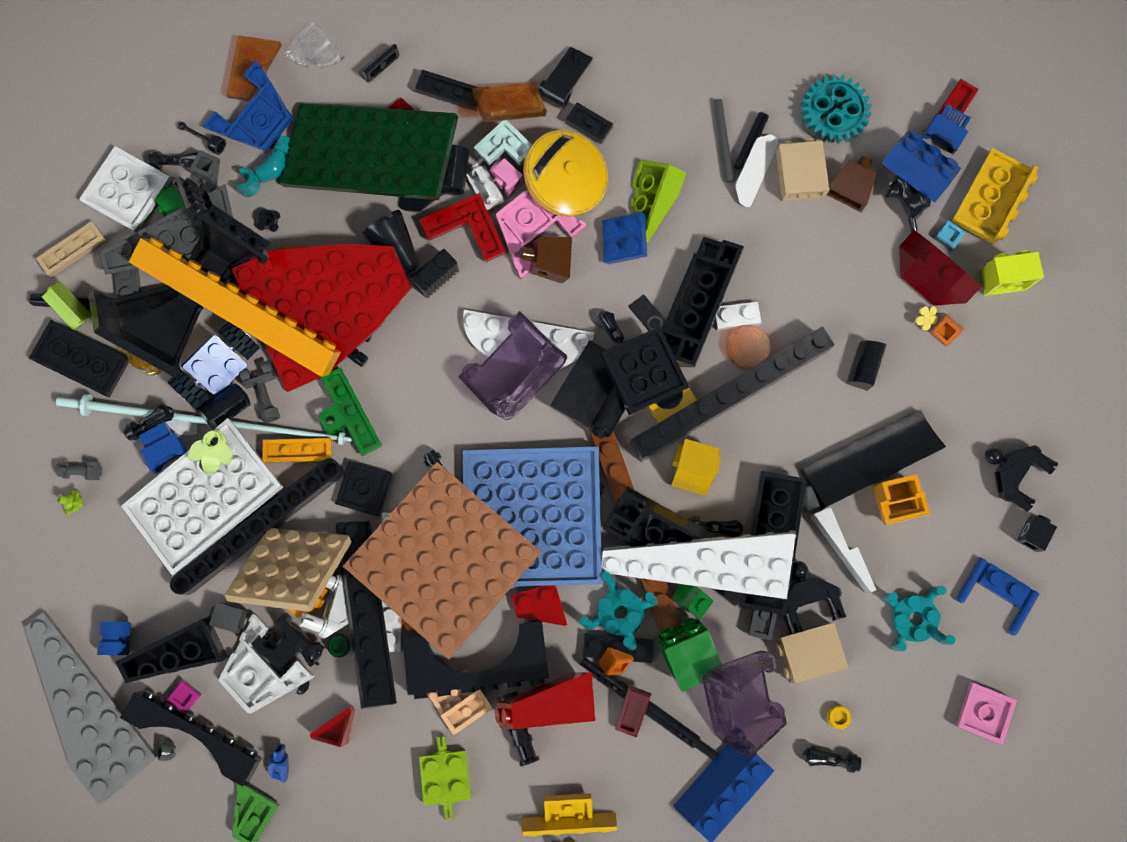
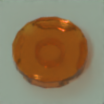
M742 325L736 328L729 335L726 342V353L729 360L743 369H751L766 360L771 350L767 334L761 328L753 325Z

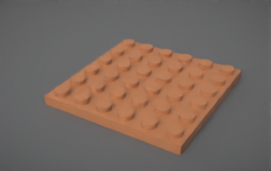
M436 462L343 567L447 659H450L541 554V551Z

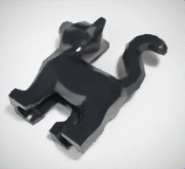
M284 613L276 620L284 635L279 641L275 639L276 633L273 630H269L264 636L265 640L259 636L251 644L262 657L267 659L279 671L281 677L289 670L288 666L300 652L310 667L314 664L319 666L318 660L322 657V652L325 648L322 642L311 641L304 631L293 626L291 623L292 617L288 613ZM309 681L300 685L296 693L299 695L304 694L309 688Z

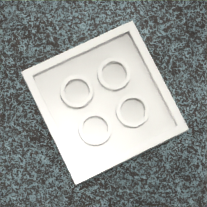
M114 146L79 200L137 233L157 204L155 198L158 197L162 190L167 189L172 179L165 173Z

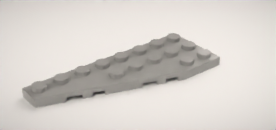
M43 612L24 628L69 766L96 803L100 805L156 759L158 755L135 726L120 718L123 710L48 613Z

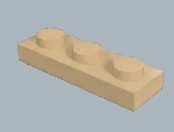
M91 221L36 259L46 274L52 278L107 240L95 223Z

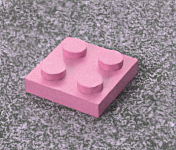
M970 682L955 727L1003 745L1017 700Z

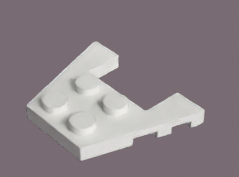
M256 614L251 615L250 623L246 631L242 632L239 638L240 643L235 653L231 654L218 679L239 705L250 714L314 677L302 662L296 661L281 678L251 644L259 636L263 637L270 630Z

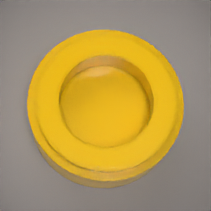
M835 705L828 710L826 718L831 727L845 729L850 725L851 713L846 707Z

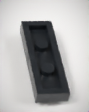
M426 70L421 71L415 87L417 93L477 111L483 94V88Z
M584 634L583 657L601 658L607 648H614L633 656V662L652 663L654 640L635 638L637 647L635 650H630L623 643L625 637Z

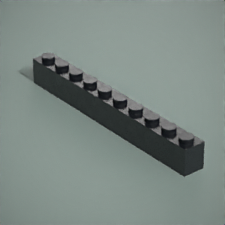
M822 326L632 438L629 444L640 462H643L827 353L835 344Z

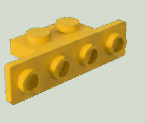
M591 793L544 796L545 816L523 817L521 826L522 836L534 837L538 835H561L567 833L584 834L586 832L616 831L617 820L615 812L592 814Z

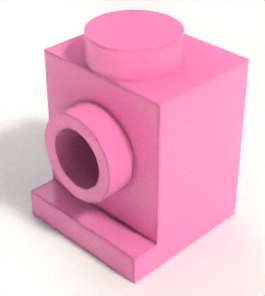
M505 158L500 163L496 162L490 168L494 178L493 182L500 189H505V195L508 198L524 183L523 175Z

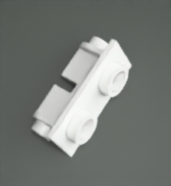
M473 165L471 167L472 171L467 173L466 176L475 193L480 194L487 211L504 203L505 201L486 166Z

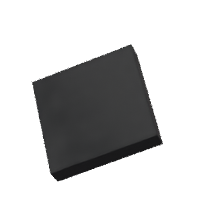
M349 461L335 504L380 517L393 474Z

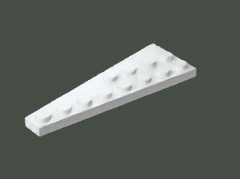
M796 531L776 534L769 532L765 535L754 536L747 534L743 535V537L693 539L689 542L678 543L677 541H671L667 544L657 545L650 543L646 546L630 547V545L606 547L603 549L602 573L609 572L615 575L787 599Z

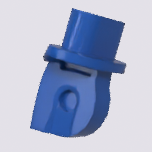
M280 743L274 747L272 754L269 756L268 774L271 778L285 783L289 773V757L285 752V744Z

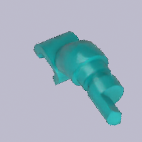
M280 135L274 145V152L263 163L255 167L254 172L249 168L239 169L242 176L248 179L246 183H238L235 187L242 196H254L260 189V181L261 183L278 178L283 173L286 166L284 164L286 161L285 157L290 149L289 137Z

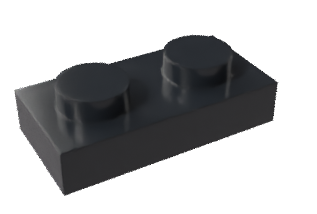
M578 102L565 119V123L600 144L604 142L613 128L612 122Z

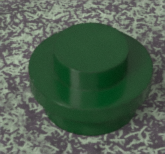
M336 634L329 639L327 648L332 656L341 658L350 652L351 642L347 636Z

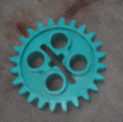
M835 74L832 75L831 80L824 76L822 82L817 79L814 85H810L809 92L806 91L803 96L804 99L801 103L803 108L800 113L805 116L802 121L809 122L806 129L813 128V136L818 133L821 134V141L824 137H828V143H831L833 138L836 139L837 144L840 143L842 138L845 142H848L850 136L855 139L858 133H862L865 129L864 127L869 123L868 119L872 114L869 110L872 104L867 102L870 96H863L866 89L859 90V82L855 85L851 84L852 78L846 82L844 81V75L839 80L836 79ZM835 93L841 94L842 97H837ZM817 104H822L825 108H819ZM847 110H852L855 114H850ZM829 121H835L837 126L832 125Z

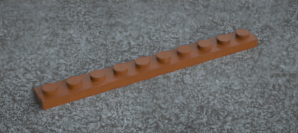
M589 429L594 446L599 447V461L615 504L627 486L634 490L614 430L609 438L604 437L601 439L596 437L592 430ZM640 578L645 593L652 592L658 599V604L650 608L659 634L665 628H675L681 625L667 582Z

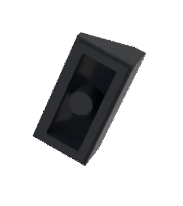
M392 44L386 47L359 71V74L370 83L399 58L397 45Z

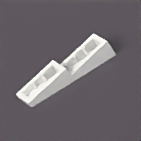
M831 507L811 515L810 518L865 593L875 591L876 588L858 547L849 550Z

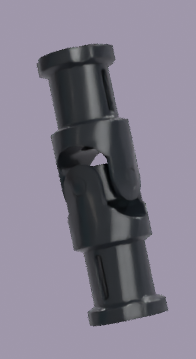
M515 691L497 698L498 702L516 696L518 693ZM528 728L508 729L509 734L512 737L514 736L512 744L517 749L520 767L540 760L539 756L535 754L532 745L533 738L528 732Z

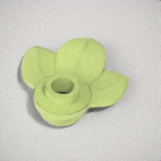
M219 430L207 432L202 440L193 443L188 453V460H201L202 468L206 475L215 473L221 463L230 465L233 458L232 449L226 444V437ZM218 438V443L213 445V440Z

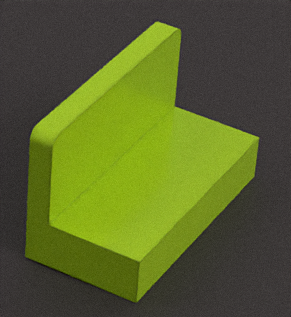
M61 281L51 285L42 296L73 331L91 317V313Z

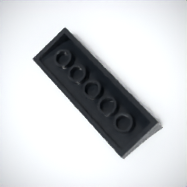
M918 410L802 468L801 471L807 479L809 486H812L821 509H824L946 448V446L934 432L922 411Z
M765 471L760 472L750 534L754 536L765 535L769 532L776 534L796 531L787 599L740 592L738 608L786 616L807 482L806 478Z

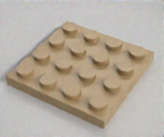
M279 528L270 529L263 535L224 596L229 602L311 612L350 546L351 539L349 535Z

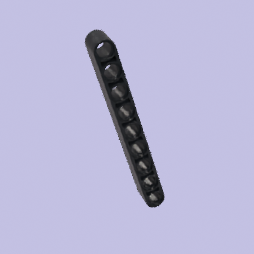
M331 458L320 462L178 572L170 581L171 590L178 595L194 593L256 545L268 530L279 527L338 481L343 475L342 465ZM333 464L336 465V472L333 475H327V467ZM316 478L318 485L315 489L310 490L308 483ZM294 493H299V501L295 504H291V495ZM280 507L281 515L273 518V509ZM261 521L263 524L262 530L256 533L254 531V524ZM242 535L244 543L242 546L237 547L235 540L238 536ZM223 549L225 551V558L219 562L217 553ZM202 564H205L207 571L203 576H200L198 569ZM185 578L188 586L182 591L180 582Z

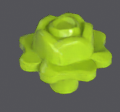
M74 488L66 496L60 494L57 498V503L63 504L64 513L69 516L72 512L79 511V508L83 506V497Z

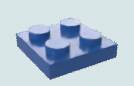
M639 212L602 221L604 263L609 265L647 257L644 213Z

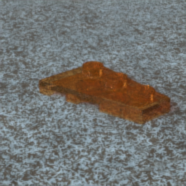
M238 35L226 93L229 99L251 100L258 87L243 75L255 60L267 72L282 46L280 41Z

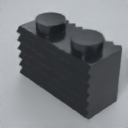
M443 248L414 273L411 279L419 291L426 298H429L430 295H433V292H436V289H439V286L443 287V284H446V281H449L452 275H456V272H459L457 261Z

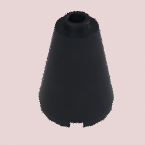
M398 209L391 212L392 217L383 216L373 222L362 234L372 245L393 246L407 274L417 268L416 263L419 260L403 215Z

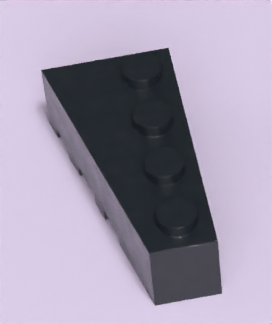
M207 616L115 663L124 682L129 683L221 662L227 659L228 655L214 627L209 625L210 620Z

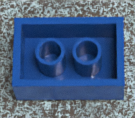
M910 130L904 134L882 162L884 166L934 203L962 169L954 159L947 158L938 147L932 144L929 145L919 133Z

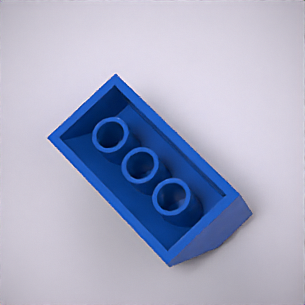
M734 735L720 751L717 758L706 767L673 807L709 842H713L775 770Z

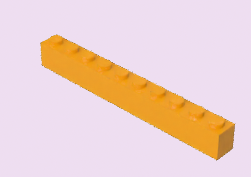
M154 237L150 239L140 238L129 263L322 377L330 374L341 351L335 348L336 345L326 339L320 340L316 337L317 333L308 328H300L297 326L298 322L287 316L283 318L277 314V309L258 303L259 299L248 293L244 295L239 292L240 288L230 282L226 284L221 281V277L212 271L206 272L201 269V264L182 258L183 254L172 248L168 250L163 247L164 243Z

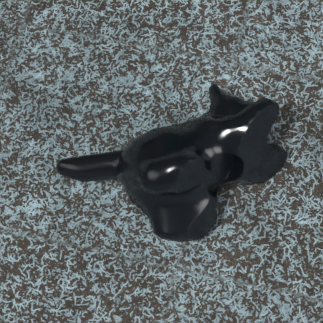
M896 175L894 177L895 181L889 183L885 197L899 199L908 216L911 232L913 230L918 231L916 219L922 215L926 208L930 207L931 200L921 192L914 191L909 183Z

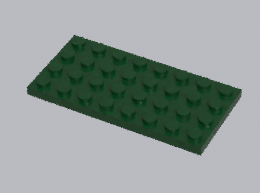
M300 103L289 143L290 149L284 163L286 166L281 174L279 184L283 187L439 200L459 117L456 113Z

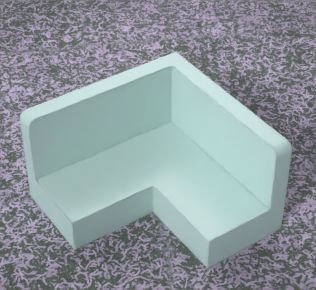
M504 119L474 147V153L478 160L482 158L490 165L505 151L521 165L524 163L526 154L532 144Z

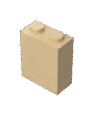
M808 139L800 143L786 141L779 144L776 151L782 201L825 198L829 192L823 141Z
M835 622L777 638L776 649L779 657H783L786 665L783 666L785 678L787 680L790 679L791 683L796 684L849 668Z

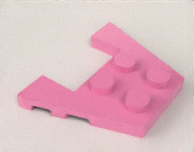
M528 189L495 215L520 279L530 272V262L519 259L521 247L528 245L555 222L572 238L587 226L585 222L575 217H563L547 211L535 201Z

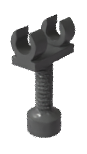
M265 361L260 363L263 375L252 378L247 368L240 371L239 374L246 389L254 386L257 387L264 411L260 413L263 423H270L278 420L280 413L278 408L272 407L265 386L266 382L276 379L271 363Z

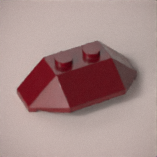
M913 230L900 244V277L934 306L965 304L982 287L966 271L916 230Z

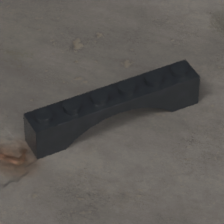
M144 690L133 693L120 716L122 720L138 729L168 727L188 733L199 740L211 752L219 766L221 775L242 787L249 783L262 760L257 755V750L249 746L243 748L237 744L238 740L229 735L222 736L216 733L217 728L207 723L204 725L196 721L197 717L188 712L180 713L176 710L177 707L168 701L162 703L156 699L157 695L151 691Z

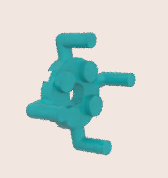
M603 572L601 577L607 583L609 593L599 601L598 617L589 619L586 616H582L580 624L586 629L602 626L610 634L625 637L624 645L630 650H635L637 644L633 633L639 629L644 620V609L657 605L658 599L652 592H647L645 599L640 600L630 590L618 589L614 577L609 572ZM620 607L627 609V615L623 619H618L615 616L616 610Z
M944 586L932 587L925 597L913 595L897 600L898 595L895 592L883 594V601L893 607V627L898 634L891 644L893 651H905L907 645L904 642L906 640L923 642L933 637L943 645H953L956 639L954 636L944 635L937 630L941 615L933 601L937 595H944L946 593ZM913 612L918 613L921 617L918 625H913L910 622V615Z

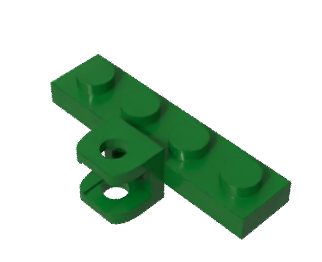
M340 367L330 372L327 376H322L321 380L335 404L319 414L320 422L326 434L336 435L348 429L361 456L382 447L342 368ZM334 420L333 423H331V424L328 423V421Z

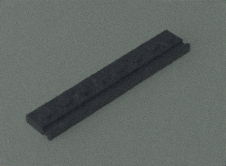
M370 520L365 522H338L335 525L336 533L339 535H349L351 539V544L340 562L361 709L394 705L397 703L382 601L343 567L372 534Z

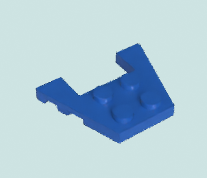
M255 60L243 76L260 89L233 124L214 111L203 126L212 132L267 152L292 122L293 117L266 72Z

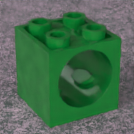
M688 618L682 621L681 625L675 628H665L660 631L659 635L655 636L669 672L682 692L725 673L710 633L698 618Z

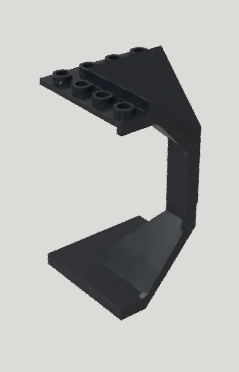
M178 176L173 184L179 187L186 209L202 221L204 239L190 260L201 264L202 270L218 274L223 282L232 272V268L239 266L256 255L261 264L264 265L269 256L265 249L271 242L215 206L210 199L204 182L198 187L189 178L184 180ZM168 285L119 298H109L95 289L90 292L88 298L95 334L174 378L181 372L179 361L196 321L204 308L202 305Z

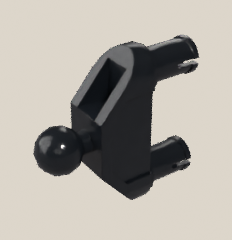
M1037 445L1005 454L1004 457L999 448L991 447L986 450L984 455L985 460L989 464H999L994 472L999 497L1006 502L1012 501L1026 512L1033 507L1031 503L1035 504L1036 501L1021 492L1018 487L1032 464H1035L1050 475L1055 471L1056 468L1054 466L1057 467L1058 462L1041 453L1042 450Z
M802 561L794 562L792 576L798 579V583L790 586L787 613L784 616L789 635L803 631L796 612L798 607L820 600L827 601L833 621L847 617L840 599L842 596L841 589L817 577L807 580L808 566Z

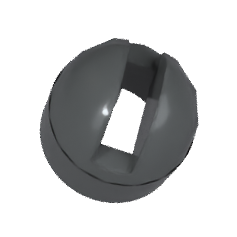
M160 741L158 760L168 761L173 759L176 753H171V749H176V746L172 742Z

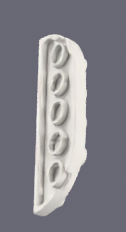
M464 310L463 313L466 335L476 350L489 359L544 370L563 369L576 362L589 340L593 341L594 332Z

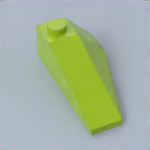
M640 159L632 186L635 188L634 199H631L630 206L633 207V214L639 212L645 214L646 240L648 244L679 196L687 173L670 164Z

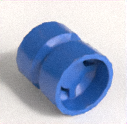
M99 622L98 635L102 637V640L98 641L97 655H129L130 642L126 638L131 633V622Z

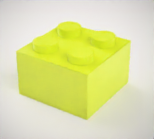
M1029 250L1020 251L1016 255L1008 256L1007 253L995 255L994 259L987 262L979 271L984 296L1028 290L1044 278L1039 252L1030 253Z

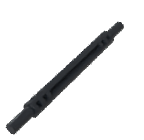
M584 657L579 664L580 666L592 672L598 678L597 681L625 699L629 688L626 683L615 675H605L601 668ZM649 701L645 712L646 716L692 749H698L713 761L717 758L719 753L701 741L699 735Z

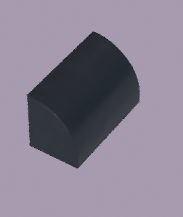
M870 340L859 342L846 384L866 391L872 388L875 384L887 344Z
M234 384L199 408L197 412L214 430L227 418L232 419L249 407L251 403L247 393L239 385Z

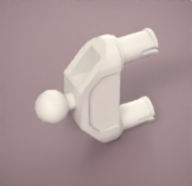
M340 574L332 575L325 587L329 589L330 593L323 618L303 612L299 619L303 621L298 622V626L317 632V635L323 639L349 623L343 576Z

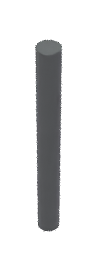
M722 99L714 100L725 181L726 183L734 182L723 101Z

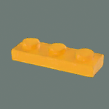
M331 438L263 440L262 460L264 463L322 462L328 458L332 459Z

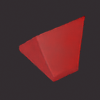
M354 707L346 709L309 734L311 739L337 747L348 744L355 714Z

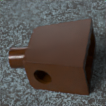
M861 156L857 163L849 160L830 183L827 196L862 212L868 203L876 178V173L869 170L872 160L866 156Z
M572 237L537 238L532 243L531 248L521 247L519 259L530 262L531 274L558 283H564L570 278Z

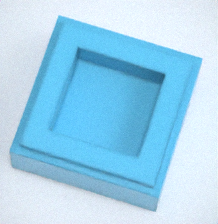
M947 220L933 239L952 251L966 232Z

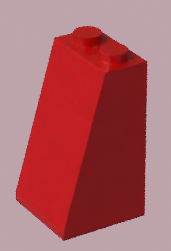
M592 672L569 673L497 703L498 708L495 710V720L499 723V727L507 729L596 721Z

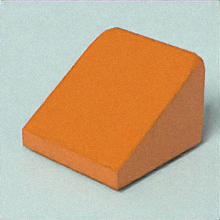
M946 314L933 328L931 333L948 347L963 331V327Z
M607 648L600 658L599 664L605 675L624 674L634 658L614 648Z

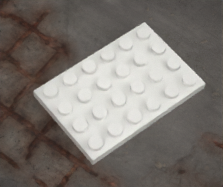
M229 418L214 430H219L225 435L226 444L232 449L233 458L230 465L221 463L215 473L206 475L202 468L201 460H188V450L121 506L172 576H175L283 488L282 484ZM218 438L213 440V445L218 443Z

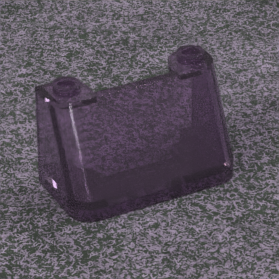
M521 311L513 315L508 321V330L511 334L482 365L478 363L468 364L458 376L490 412L504 420L514 418L567 360V355Z
M763 650L710 668L702 675V683L714 733L723 743L749 759L787 725L783 706L769 699L764 671L772 673L776 669L775 656Z

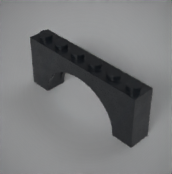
M542 621L519 624L518 640L510 655L499 665L476 673L460 672L443 664L433 653L429 642L422 636L402 638L407 694L414 695V699L428 698V693L437 692V697L451 695V690L460 689L461 694L475 692L474 687L484 686V691L498 689V684L507 683V688L520 687L522 681H530L531 685L545 684L544 679L549 678Z

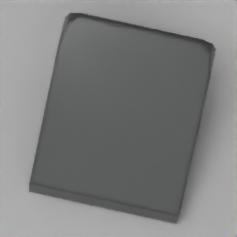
M812 486L805 488L802 513L820 507Z

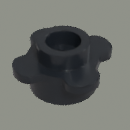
M261 210L258 216L257 228L261 231L268 229L276 232L279 229L277 224L278 219L281 217L278 211Z

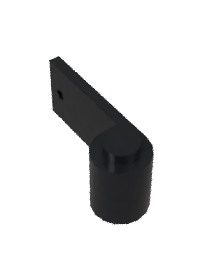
M570 46L548 79L541 82L538 89L540 98L564 109L570 100L574 86L592 62L593 57Z

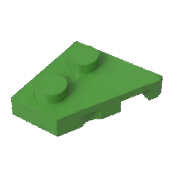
M237 784L236 790H238L234 809L235 823L233 824L232 837L240 842H258L280 804L248 785L242 787Z

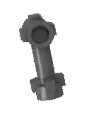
M62 461V463H58L56 466V475L64 479H69L70 475H85V480H100L102 467H100V462H86V466H70V462Z

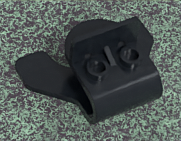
M452 144L440 197L442 195L458 196L464 194L470 152L464 146ZM399 197V207L403 211L421 212L436 200Z

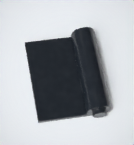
M589 340L550 404V407L592 430L596 437L601 439L604 437L609 438L626 408L599 355L606 349Z

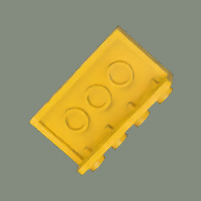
M992 147L951 222L991 244H995L999 239L1003 240L1009 232L1010 228L1007 227L1009 222H1013L1019 213L1017 209L1019 203L1022 204L1029 194L1026 190L1029 185L1032 186L1039 176L1036 173L1039 166L1034 165L1030 168Z

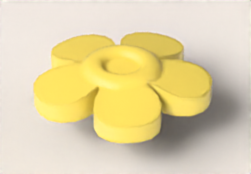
M922 306L919 309L920 315L915 318V323L921 325L922 330H928L931 324L935 325L937 323L938 317L935 316L937 312L936 307L930 306L928 308Z

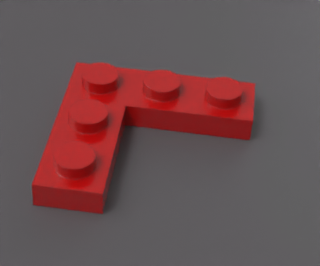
M479 193L419 219L429 241L469 224L486 262L506 254Z

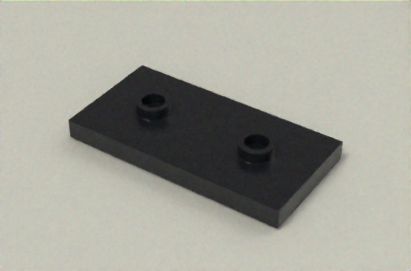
M51 319L28 358L110 398L131 358Z

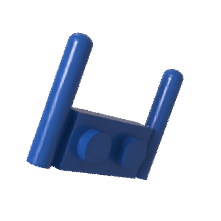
M979 557L956 600L959 603H964L977 582L1020 609L1008 629L1010 635L1016 636L1040 593Z

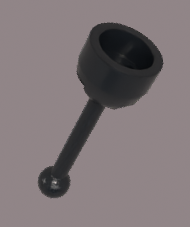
M184 122L178 124L180 130H186L206 141L211 152L219 155L224 151L226 140L222 137L214 135L208 138L187 127Z

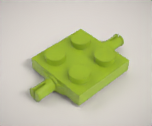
M439 736L436 737L437 752L431 755L419 756L424 806L433 804L443 805L444 820H448V810L450 819H454L452 804L471 799L466 750L455 752L447 750L446 736H442V746Z

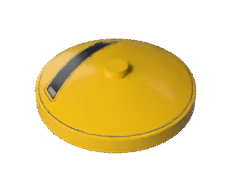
M567 130L552 131L537 139L526 154L523 168L526 186L535 201L547 211L563 217H576L589 212L602 200L608 185L607 166L598 148L584 136Z

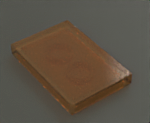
M534 82L473 88L472 95L483 122L546 116V107Z

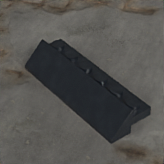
M703 237L697 253H694L662 329L680 367L696 366L743 252V245L726 240L719 242Z
M628 486L621 497L617 499L603 527L607 532L633 546H646L650 543H655V545L667 544L671 541H677V543L689 542L693 539L718 537ZM713 589L722 595L726 592V590Z

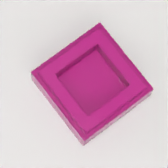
M182 680L167 700L184 713L191 709L202 694L185 680Z

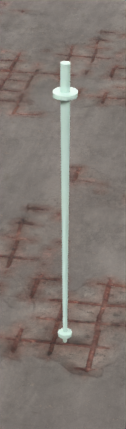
M84 394L81 400L57 397L56 399L57 406L78 408L82 416H89L91 411L94 410L147 417L154 411L151 409L94 402L91 394ZM174 413L172 419L207 424L201 416ZM232 421L237 428L316 438H331L332 440H338L339 445H344L345 441H353L351 437H345V432H340L339 436Z

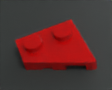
M556 585L540 586L511 595L517 618L542 621L561 626L568 625Z

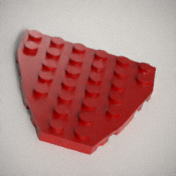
M335 244L273 250L267 253L269 259L264 265L259 262L258 258H254L232 268L244 295L248 293L259 299L258 303L261 305H269L277 309L278 315L283 318L287 316L298 322L297 326L300 328H308L317 333L316 337L320 340L326 339L336 345L335 348L341 351L331 372L383 325L389 314L396 309L403 297L412 289L393 246ZM265 343L286 392L321 378L318 374Z

